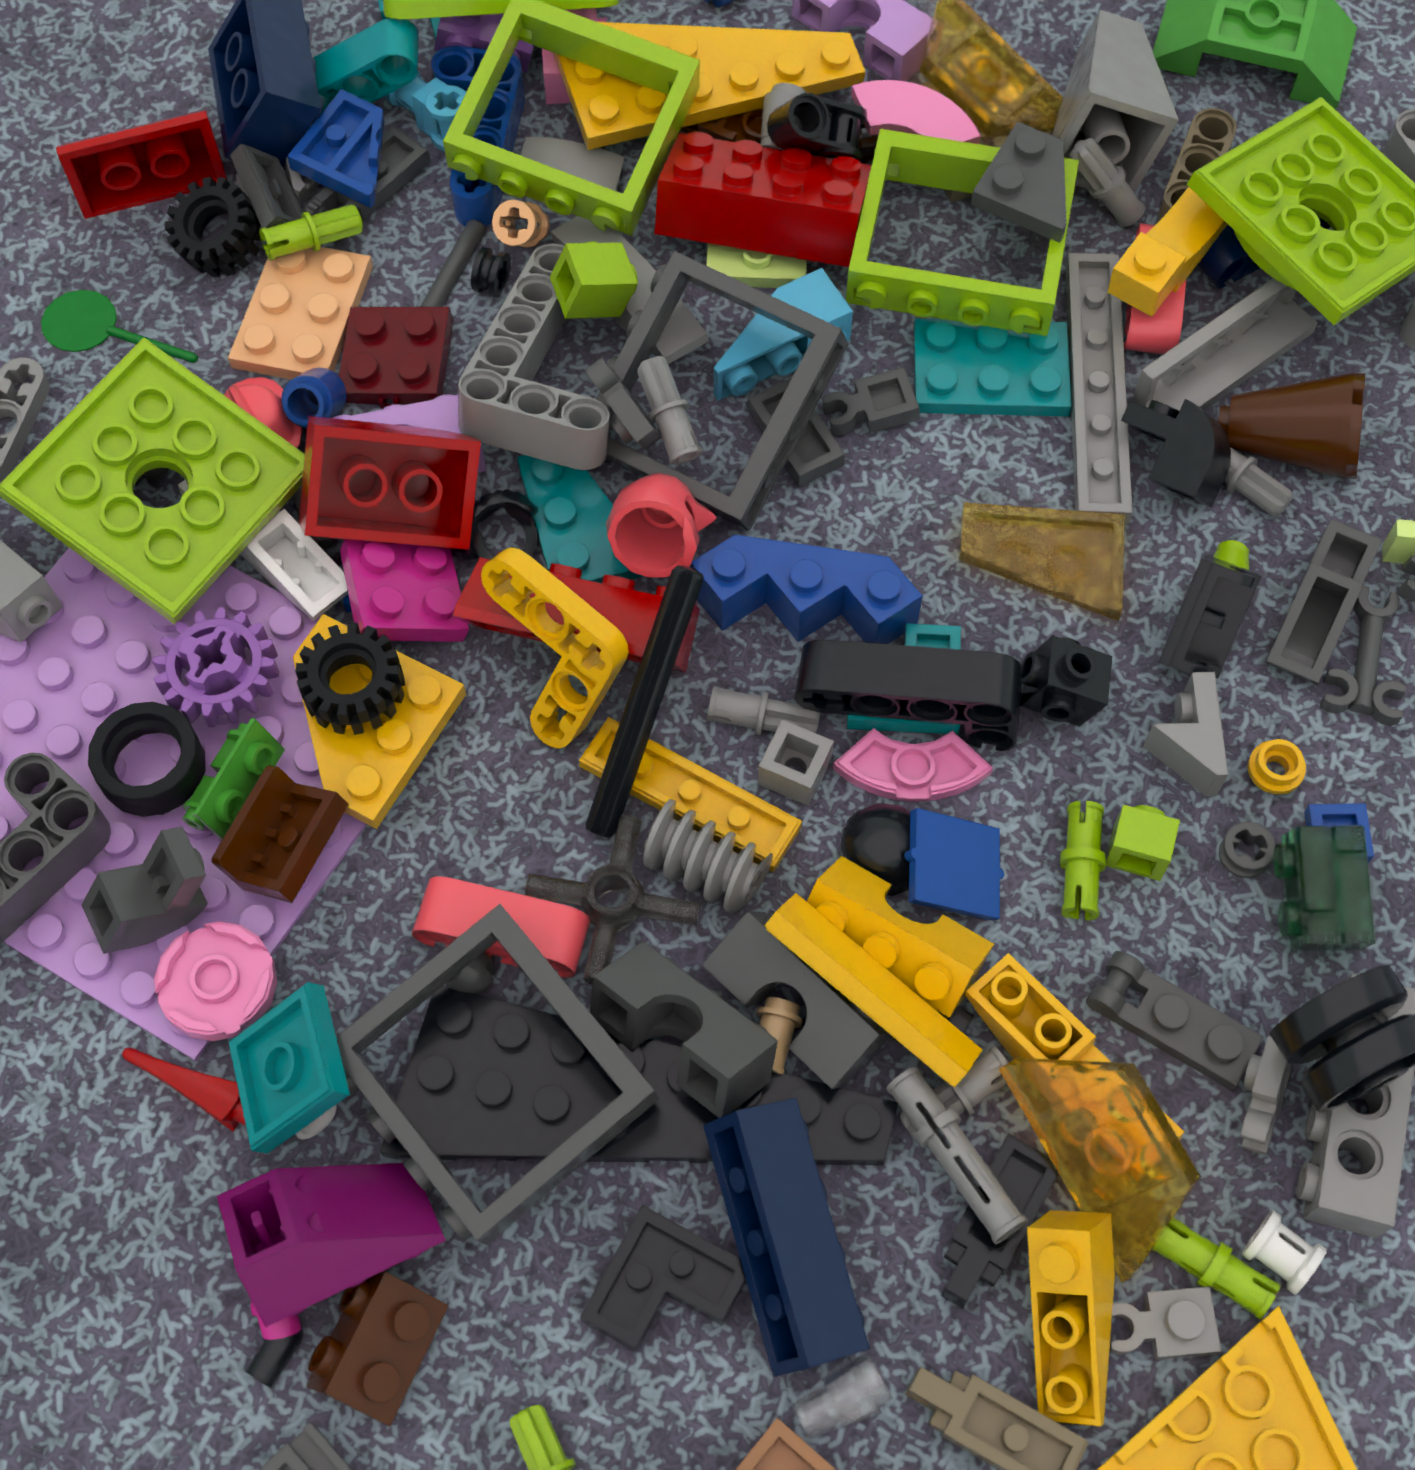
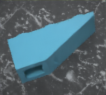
M823 268L778 287L771 295L841 328L846 340H850L853 311ZM757 313L714 366V397L719 401L730 395L742 396L750 392L758 382L775 374L784 376L794 372L798 368L812 339Z

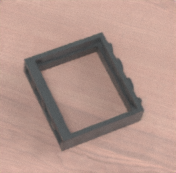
M674 251L667 265L662 264L655 272L650 288L652 293L644 309L636 311L632 316L626 330L627 341L619 356L612 357L608 362L629 392H631L639 377L637 369L640 363L648 359L689 281L807 336L812 341L730 497L608 437L606 459L641 477L653 473L674 476L688 486L697 502L713 513L750 531L849 344L841 328ZM599 392L596 400L601 401L608 407L611 416L615 412L609 406L603 394ZM609 422V432H610V430H611V428H612V425H611L610 422Z
M501 904L497 905L336 1036L350 1095L353 1096L359 1090L373 1106V1109L366 1114L372 1126L388 1144L397 1138L411 1155L403 1164L413 1179L425 1192L435 1186L449 1204L441 1213L463 1241L473 1235L477 1241L486 1245L489 1244L659 1100L650 1084ZM498 941L616 1084L622 1094L487 1208L481 1211L359 1054Z

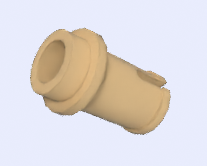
M767 997L764 1006L757 1007L756 1015L761 1018L759 1024L778 1040L772 1072L783 1075L789 1052L788 1046L791 1044L795 1028L802 1026L803 1019L798 1016L800 1011L798 1004L782 998Z

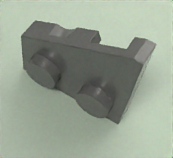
M1017 121L973 190L971 205L1060 243L1066 228L1064 140Z

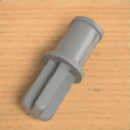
M1093 138L1078 141L1075 144V148L1070 152V159L1079 160L1078 170L1090 185V195L1094 199H1101L1120 227H1127L1137 222L1143 216L1146 206L1138 199L1125 181L1126 173L1124 169L1120 166H1114Z
M663 356L644 360L640 363L637 373L652 410L648 414L650 422L657 424L669 456L670 464L679 465L699 457L703 451L698 444L686 412L690 405L688 400L681 399L667 360Z
M1230 447V467L1224 483L1227 484L1226 490L1231 494L1237 490L1270 515L1279 516L1289 506L1293 498L1291 490L1257 467L1258 460L1252 456L1247 459Z
M713 686L707 721L755 729V735L761 736L762 730L776 732L783 719L817 733L820 712L810 711L798 704L768 699L769 692L765 691L763 696Z
M993 1046L977 1058L968 1073L956 1087L950 1086L943 1080L944 1083L935 1088L934 1092L947 1110L955 1109L958 1115L965 1112L968 1116H971L975 1113L974 1106L996 1090L1014 1081L1017 1077L1003 1054L996 1046ZM924 1107L923 1110H924V1112L926 1113V1115L928 1116V1118L931 1120V1122L933 1123V1125H934L937 1129H939L938 1126H937V1125L935 1124V1122L933 1121V1119H932V1117L930 1116V1114L928 1113V1111H927V1110L925 1109V1107ZM902 1111L900 1115L901 1122L910 1136L916 1140L914 1135L917 1130Z

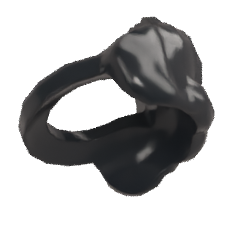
M497 489L494 493L483 494L480 500H475L470 549H460L463 558L471 560L481 557L491 560L495 557L487 550L483 535L477 525L501 508H504L512 518L523 526L526 533V544L523 551L532 557L537 547V530L533 519L538 513V507L525 495L518 491L513 492L510 489H505L504 491Z

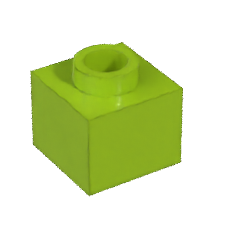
M1123 804L1113 826L1106 855V866L1161 881L1172 859L1180 820L1168 817L1163 811L1152 806L1137 805L1131 807Z

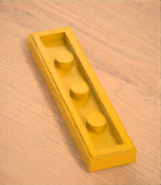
M610 717L607 718L579 759L581 768L599 778L602 777L620 724L619 722ZM648 739L630 795L658 810H661L669 799L675 800L676 807L673 818L679 821L689 810L695 811L696 816L693 829L699 831L708 821H714L716 826L713 840L719 842L728 832L736 833L733 851L739 853L750 842L756 844L753 862L757 864L770 853H773L769 871L774 873L802 828V821L655 741Z
M797 893L777 909L764 925L768 932L950 1086L956 1087L982 1052V1048Z

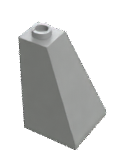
M1100 10L1077 50L1052 136L1064 140V158H1070V152L1075 148V144L1078 141H1084L1088 138L1096 140L1113 165L1124 169L1126 173L1125 181L1135 193L1179 119L1142 23ZM1077 170L1075 185L1089 189V183Z

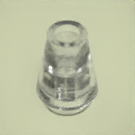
M865 1352L855 1359L851 1355L847 1356L807 1391L803 1398L792 1405L805 1431L813 1439L822 1433L826 1434L883 1413L880 1406L892 1400L893 1397L868 1352Z

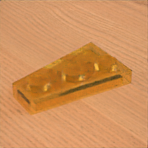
M963 502L959 560L1119 621L1122 615L1125 514Z

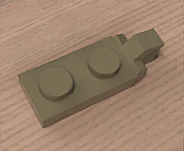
M920 1367L915 1372L905 1393L909 1398L934 1411L928 1425L941 1432L940 1436L998 1470H1076L1089 1443L1083 1437L974 1374L967 1377L955 1371L948 1383Z

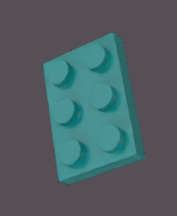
M914 319V395L919 405L920 413L1069 417L1072 406L1067 322H1051L1048 336L1024 332L1020 334L1012 330L982 325L970 326L962 322L946 319Z

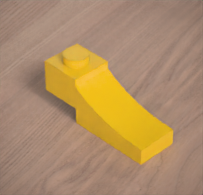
M1188 187L1172 208L1146 234L1140 232L1113 267L1108 293L1152 317L1171 291L1175 293L1178 291L1227 226V223Z

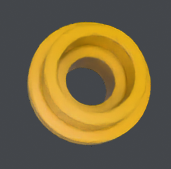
M1274 739L1265 741L1252 751L1248 759L1247 767L1251 780L1261 790L1270 794L1283 795L1294 791L1301 784L1306 774V763L1302 752L1295 744L1287 740ZM1268 762L1281 764L1285 774L1278 775L1273 773L1266 764Z

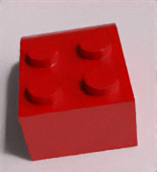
M308 416L299 525L305 536L469 550L481 441L468 435L437 429Z

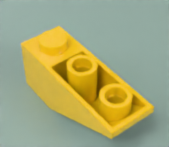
M1050 1210L1027 1227L1038 1412L1055 1422L1102 1426L1105 1416L1115 1282L1111 1213Z

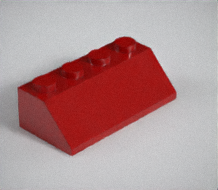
M480 557L455 605L453 616L477 628L543 642L488 595L482 584L481 572L483 566L490 559ZM551 563L549 569L551 574L616 626L624 635L629 651L627 660L640 663L666 587L657 586L654 595L634 590L636 582L630 579L604 574L602 583L581 579L583 570ZM534 592L530 595L531 598L535 596ZM545 602L548 615L558 624L564 625V618L557 607ZM696 604L673 667L675 671L686 673L700 609ZM576 629L574 634L577 635L580 631Z

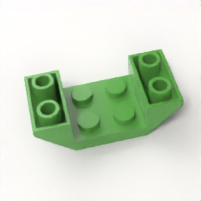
M1167 0L1153 54L1159 69L1193 77L1196 76L1203 52L1295 73L1289 99L1311 103L1321 97L1334 109H1337L1357 26L1335 0Z

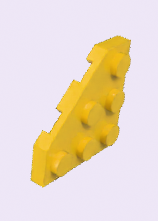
M322 614L293 655L295 669L296 663H303L300 652L304 646L314 651L315 648L311 640L313 636L320 633L324 640H327L331 637L328 627L338 625L340 633L344 634L347 633V625ZM398 651L396 652L405 679V686H402L404 698L402 703L394 701L397 712L391 719L384 713L380 715L383 725L374 730L370 721L362 723L363 734L354 735L351 725H346L344 734L335 733L331 723L325 729L318 724L315 715L311 717L303 700L323 789L337 792L349 804L344 813L375 829L379 827L466 696L464 684ZM363 664L344 666L331 676L330 688L338 694L358 692L371 682L372 671Z

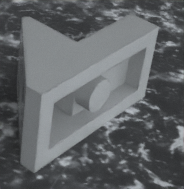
M1192 672L1183 693H1177L1175 698L1174 711L1176 723L1154 724L1146 738L1144 748L1204 796H1217L1228 776L1215 672Z

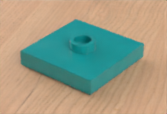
M310 982L305 983L228 1042L251 1151L271 1152L350 1095L324 985Z

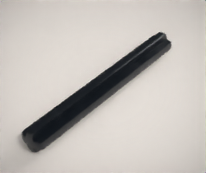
M677 565L671 571L585 824L586 829L596 835L611 838L617 832L704 580L703 574L693 568Z

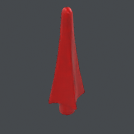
M127 1047L123 1050L122 1057L124 1060L167 1084L234 1132L239 1123L246 1126L237 1082L177 1066L132 1047Z

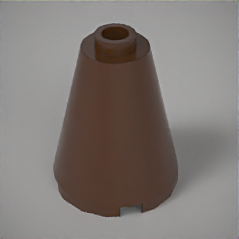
M1349 373L1232 395L1230 406L1220 405L1218 422L1226 432L1230 447L1234 450L1341 479H1356L1366 374Z

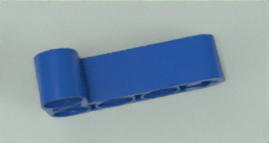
M447 46L438 50L431 59L433 79L437 77L445 84L457 86L467 92L487 49ZM512 54L473 138L510 152L514 150L525 104L522 65L519 58ZM452 169L450 190L454 213L458 222L466 226L467 222L473 219L482 223L484 227L490 225L495 210L501 204L503 191L497 185L481 179L468 180L465 177V173Z

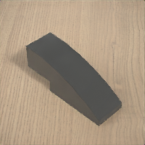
M1330 519L1308 564L1265 663L1316 685L1319 683L1364 585L1363 582L1382 543V539Z

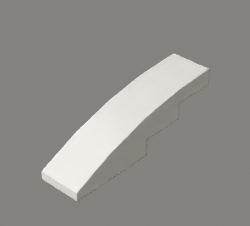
M186 480L178 484L181 495L188 490ZM285 509L279 510L240 553L268 582L313 621L348 595L344 571L311 536L304 535L300 525Z

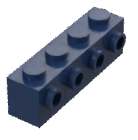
M797 1098L736 1110L703 1125L773 1377L812 1368L870 1349L864 1330V1317L854 1296L846 1268L845 1253L837 1238L827 1204V1191L818 1173L809 1142V1130L802 1118Z

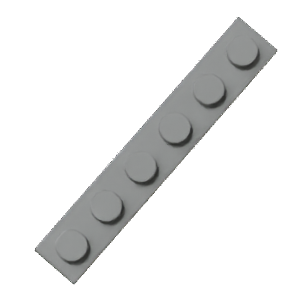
M1068 253L1065 265L1076 522L1129 524L1133 513L1128 425L1121 421L1127 408L1122 304L1120 299L1108 293L1113 267L1119 261V254Z

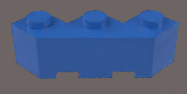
M735 534L694 559L690 565V568L699 571L704 577L697 601L722 631L764 604L768 605L797 642L840 615L846 619L865 643L889 644L904 634L906 623L918 624L923 596L889 556Z

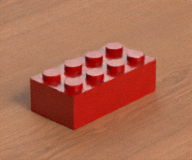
M703 132L679 133L658 178L654 234L849 267L872 165L863 164L859 160L847 156H840L834 159L815 156L799 148L779 150L762 147L761 144L751 140H740L737 142L718 140Z

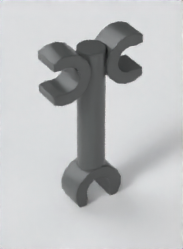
M1363 586L1353 607L1356 615L1362 620L1355 674L1353 676L1348 671L1339 668L1329 669L1323 683L1338 686L1342 689L1344 696L1325 694L1320 702V708L1335 714L1342 713L1350 707V711L1366 715L1370 714L1374 720L1383 725H1398L1403 717V711L1387 707L1383 702V698L1389 697L1401 700L1406 693L1407 686L1401 682L1390 680L1384 681L1376 687L1384 623L1390 621L1399 607L1400 600L1397 593L1391 592L1385 601L1384 608L1374 607L1368 600L1369 587Z

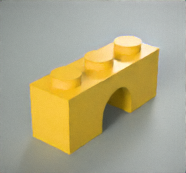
M841 856L817 879L807 902L936 1011L950 1018L965 998L966 990L974 984L994 943L945 915H942L937 922L931 924L918 923L905 918L892 909L885 899L892 884Z

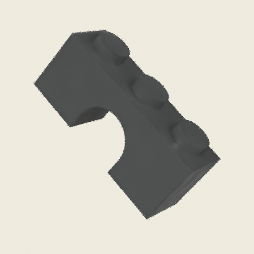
M747 911L702 965L744 1006L761 1004L778 986L784 983L794 987L805 1001L807 1017L802 1031L788 1048L831 1089L846 1086L891 1035L766 930L764 925L775 911H771L769 915L766 912Z
M641 942L593 976L590 1013L602 1028L631 1050H634L647 1039L656 1036H673L685 1041L682 1044L676 1085L718 1118L732 1113L770 1082L778 1040L771 1036L763 1026L752 1022L725 1002L717 992L706 988L679 968L672 959L663 956L646 942Z

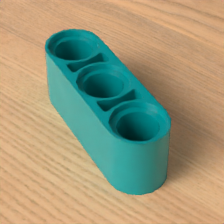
M386 18L313 57L316 61L315 77L318 93L323 99L322 112L341 89L373 103L411 83L418 73L419 32L417 27L407 19Z

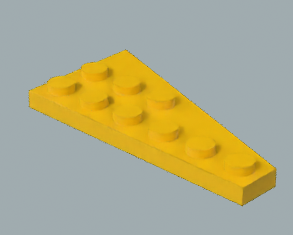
M598 22L700 60L699 89L682 127L763 108L765 95L771 92L772 87L778 83L795 84L803 88L807 93L819 95L863 83L866 71L852 36L846 32ZM553 52L587 150L650 135L668 96L667 94Z
M1278 1306L1097 1470H1357Z

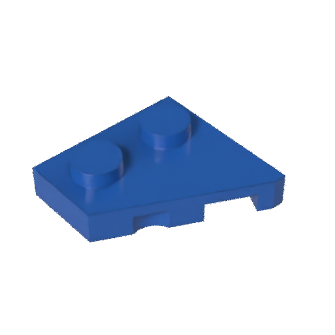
M341 89L322 112L320 118L314 122L288 154L290 169L372 208L376 198L385 125L383 109Z

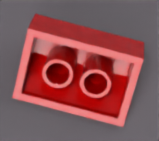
M207 109L84 138L56 147L57 155L84 219L172 198L179 192L183 195L191 193L187 185L195 181L202 188V178L211 177L216 183L218 177L227 179Z

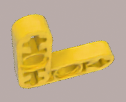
M507 548L483 566L481 572L482 584L488 595L496 603L562 656L531 711L530 723L535 735L543 743L557 749L564 748L586 729L627 660L629 653L628 644L624 635L616 626L530 555L517 548ZM534 592L535 596L531 598L530 595ZM545 602L557 607L564 618V625L558 624L548 615ZM576 629L580 631L577 635L574 634ZM569 675L577 677L585 685L588 696L579 694L572 687ZM561 707L562 709L567 711V713L562 717L561 721L559 722L557 720V710Z

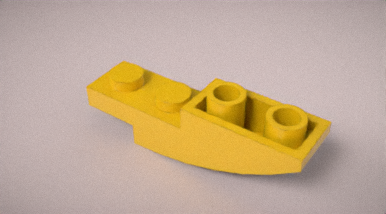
M1009 953L966 990L965 996L979 1016L1036 1086L1090 1141L1096 1138L1138 1180L1181 1140L1184 1131L1094 1046L1096 1036Z

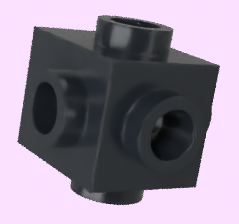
M1051 636L1037 650L1029 652L1021 664L1023 684L1021 707L1039 712L1048 720L1067 722L1080 727L1108 705L1112 656L1082 646L1078 641L1071 638Z

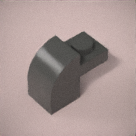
M183 827L161 830L143 864L98 872L81 906L103 954L154 942L186 926L208 905L200 888L201 883L206 877L204 862L199 851L192 847Z

